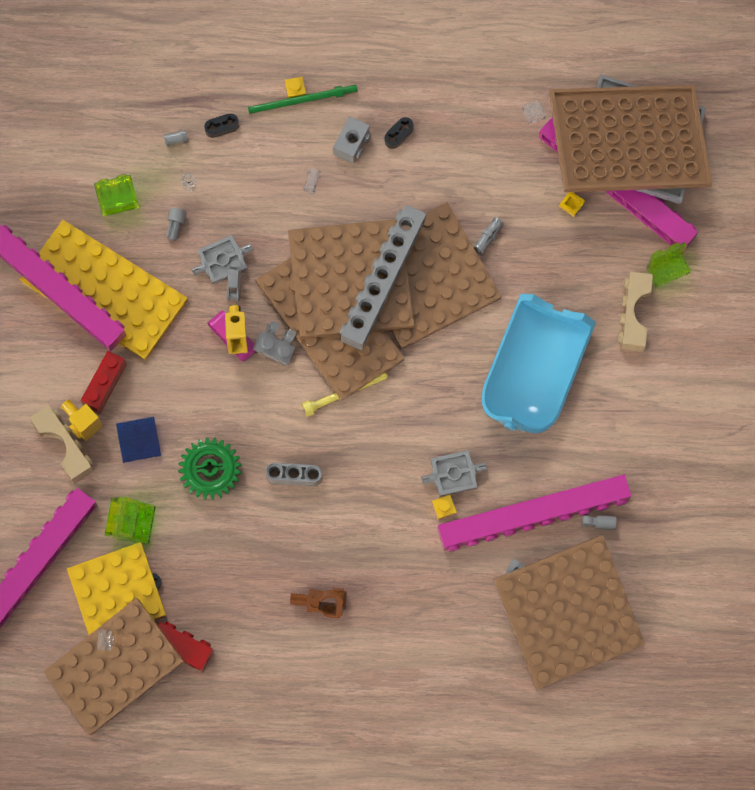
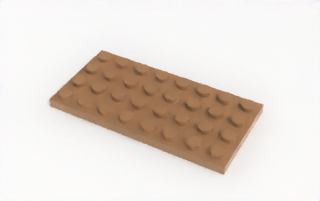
M291 257L256 279L257 285L287 327L296 331L295 338L337 394L340 401L348 398L380 375L404 361V357L385 331L371 332L363 350L342 342L341 335L300 339Z

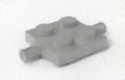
M228 236L198 249L201 265L191 268L195 276L205 271L214 285L228 279V268L231 266L240 267L241 273L246 271L247 266L243 255L253 251L251 244L240 248L235 243L233 236Z
M469 450L431 458L433 472L431 475L421 476L422 484L434 482L437 486L439 497L477 489L476 472L487 470L485 462L474 465L470 458Z

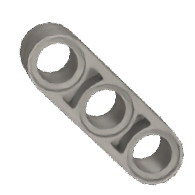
M271 463L266 468V477L272 484L317 486L322 481V471L315 465ZM272 470L280 472L277 477H271L269 473ZM297 471L299 476L293 479L289 477V473ZM311 472H316L319 476L317 479L312 480L308 475Z

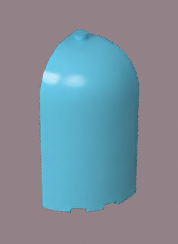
M520 294L483 386L482 406L486 414L512 431L517 429L529 433H541L549 429L556 422L562 411L596 322L589 316L566 309L560 312L552 309L554 305L534 294Z

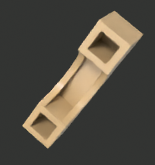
M630 271L629 276L625 277L624 289H627V292L622 298V306L625 307V311L621 313L620 324L623 325V330L619 331L618 335L621 349L643 352L646 347L647 328L637 321L634 314V306L639 301L649 298L653 274Z
M48 405L29 417L42 438L56 437L66 444V456L61 465L73 483H76L93 471L91 467L93 462L87 454L84 456L81 453L82 446L78 440H73L70 437L72 432L67 424L62 425L59 421L62 417L56 408L52 410Z

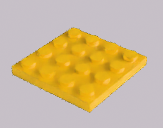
M141 542L67 568L89 635L135 598L141 601L154 620L166 616Z

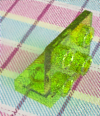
M679 242L672 244L669 249L665 251L658 250L652 254L646 269L649 274H653L652 281L656 288L690 274L691 270L683 256L687 247L685 242L682 244Z

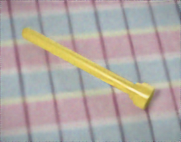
M385 372L360 390L387 379L388 374ZM333 393L315 402L307 400L301 403V405L305 409L306 416L309 417L314 415L318 408L339 400L336 393Z

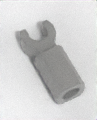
M583 516L582 526L615 530L616 517Z

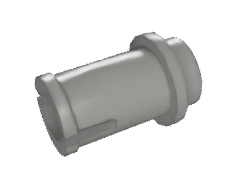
M180 129L179 132L164 134L166 146L181 142L185 144L188 141L186 130L182 131Z

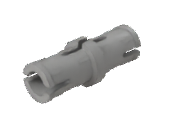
M494 217L487 229L481 232L482 236L473 246L478 253L483 254L490 242L496 239L495 235L504 225L499 218Z

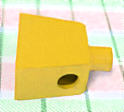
M238 305L230 306L229 313H225L228 353H248L245 313L241 312V307Z

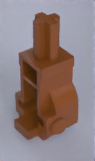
M333 587V590L327 591L309 589L308 594L291 593L290 605L307 606V612H321V614L330 618H340L343 610L346 609L347 591H344V588ZM327 598L337 599V604L334 607L335 603L321 601Z

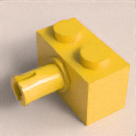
M68 399L61 405V409L70 417L68 419L71 424L69 427L78 439L82 438L86 442L103 427L99 417L87 404L78 409Z

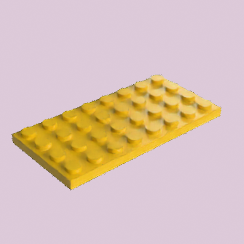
M65 220L61 221L39 252L41 255L39 258L44 262L48 260L55 267L53 270L58 274L62 272L69 279L68 282L72 286L76 284L83 291L82 294L86 298L88 296L93 298L99 309L104 308L110 313V318L113 321L118 320L125 326L126 336L119 342V345L145 361L188 301V298ZM24 277L19 279L20 282L47 298Z

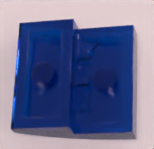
M154 416L116 423L123 463L161 456Z

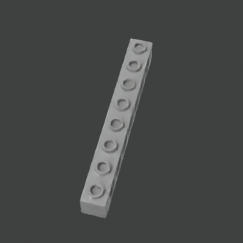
M405 205L403 210H399L396 216L397 223L395 226H391L388 232L389 239L387 242L384 241L381 246L380 252L382 254L379 259L376 258L372 265L374 270L371 275H367L364 281L366 286L357 295L356 301L358 303L355 308L352 307L348 314L350 319L347 324H343L340 330L341 341L357 349L363 350L426 221V213L408 205ZM407 225L411 229L403 230L401 227ZM399 241L402 242L403 245L397 247L393 243ZM391 257L395 259V261L393 263H389L386 261V259ZM385 274L387 278L380 279L378 275ZM371 290H377L379 294L373 296L369 292ZM368 306L371 308V311L364 312L361 308ZM355 323H361L363 327L357 329L353 325Z

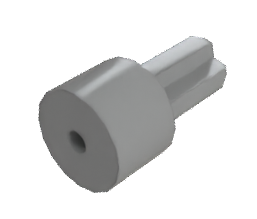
M170 208L167 219L170 221L166 235L168 239L177 240L180 225L184 224L186 211Z

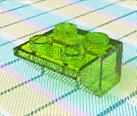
M121 174L114 179H101L98 183H94L103 217L139 208L131 175Z
M129 497L111 498L104 536L122 541L149 544L156 506Z

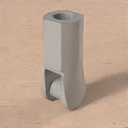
M231 266L228 268L227 301L234 299L236 302H239L240 267ZM230 288H237V292H230Z

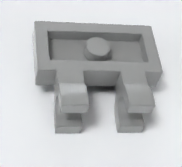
M272 321V323L267 324L265 333L259 332L253 350L277 362L288 365L295 349L290 344L296 335V331L289 329L288 332L284 331L282 340H279L274 335L280 324Z

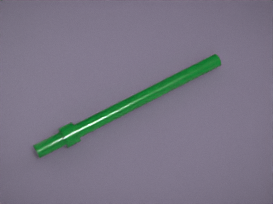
M357 85L336 86L331 90L249 106L248 111L249 114L334 96L336 98L343 97L344 94L358 92Z

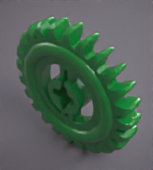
M207 437L205 443L199 439L198 445L191 443L192 450L185 449L188 455H181V458L185 461L178 464L184 468L178 470V473L184 474L180 478V481H186L184 488L191 486L189 489L190 494L196 490L197 498L202 493L204 500L207 499L208 494L214 500L215 494L222 498V491L229 494L228 487L235 489L232 482H239L235 475L242 474L241 471L237 470V468L242 467V464L236 462L240 460V456H233L236 453V449L229 450L231 444L224 446V440L217 443L216 438H213L212 442H210ZM207 455H215L223 461V463H217L213 459H206L201 465L196 466L198 461ZM208 466L213 468L211 473L208 472ZM219 471H224L219 479L212 482L204 481L197 475L198 473H203L205 478L215 479L219 475Z

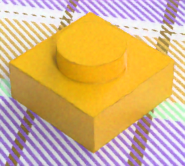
M303 77L285 80L288 98L306 95Z
M569 192L559 204V207L572 217H575L585 204V200L574 192Z
M450 494L432 501L438 520L457 514Z

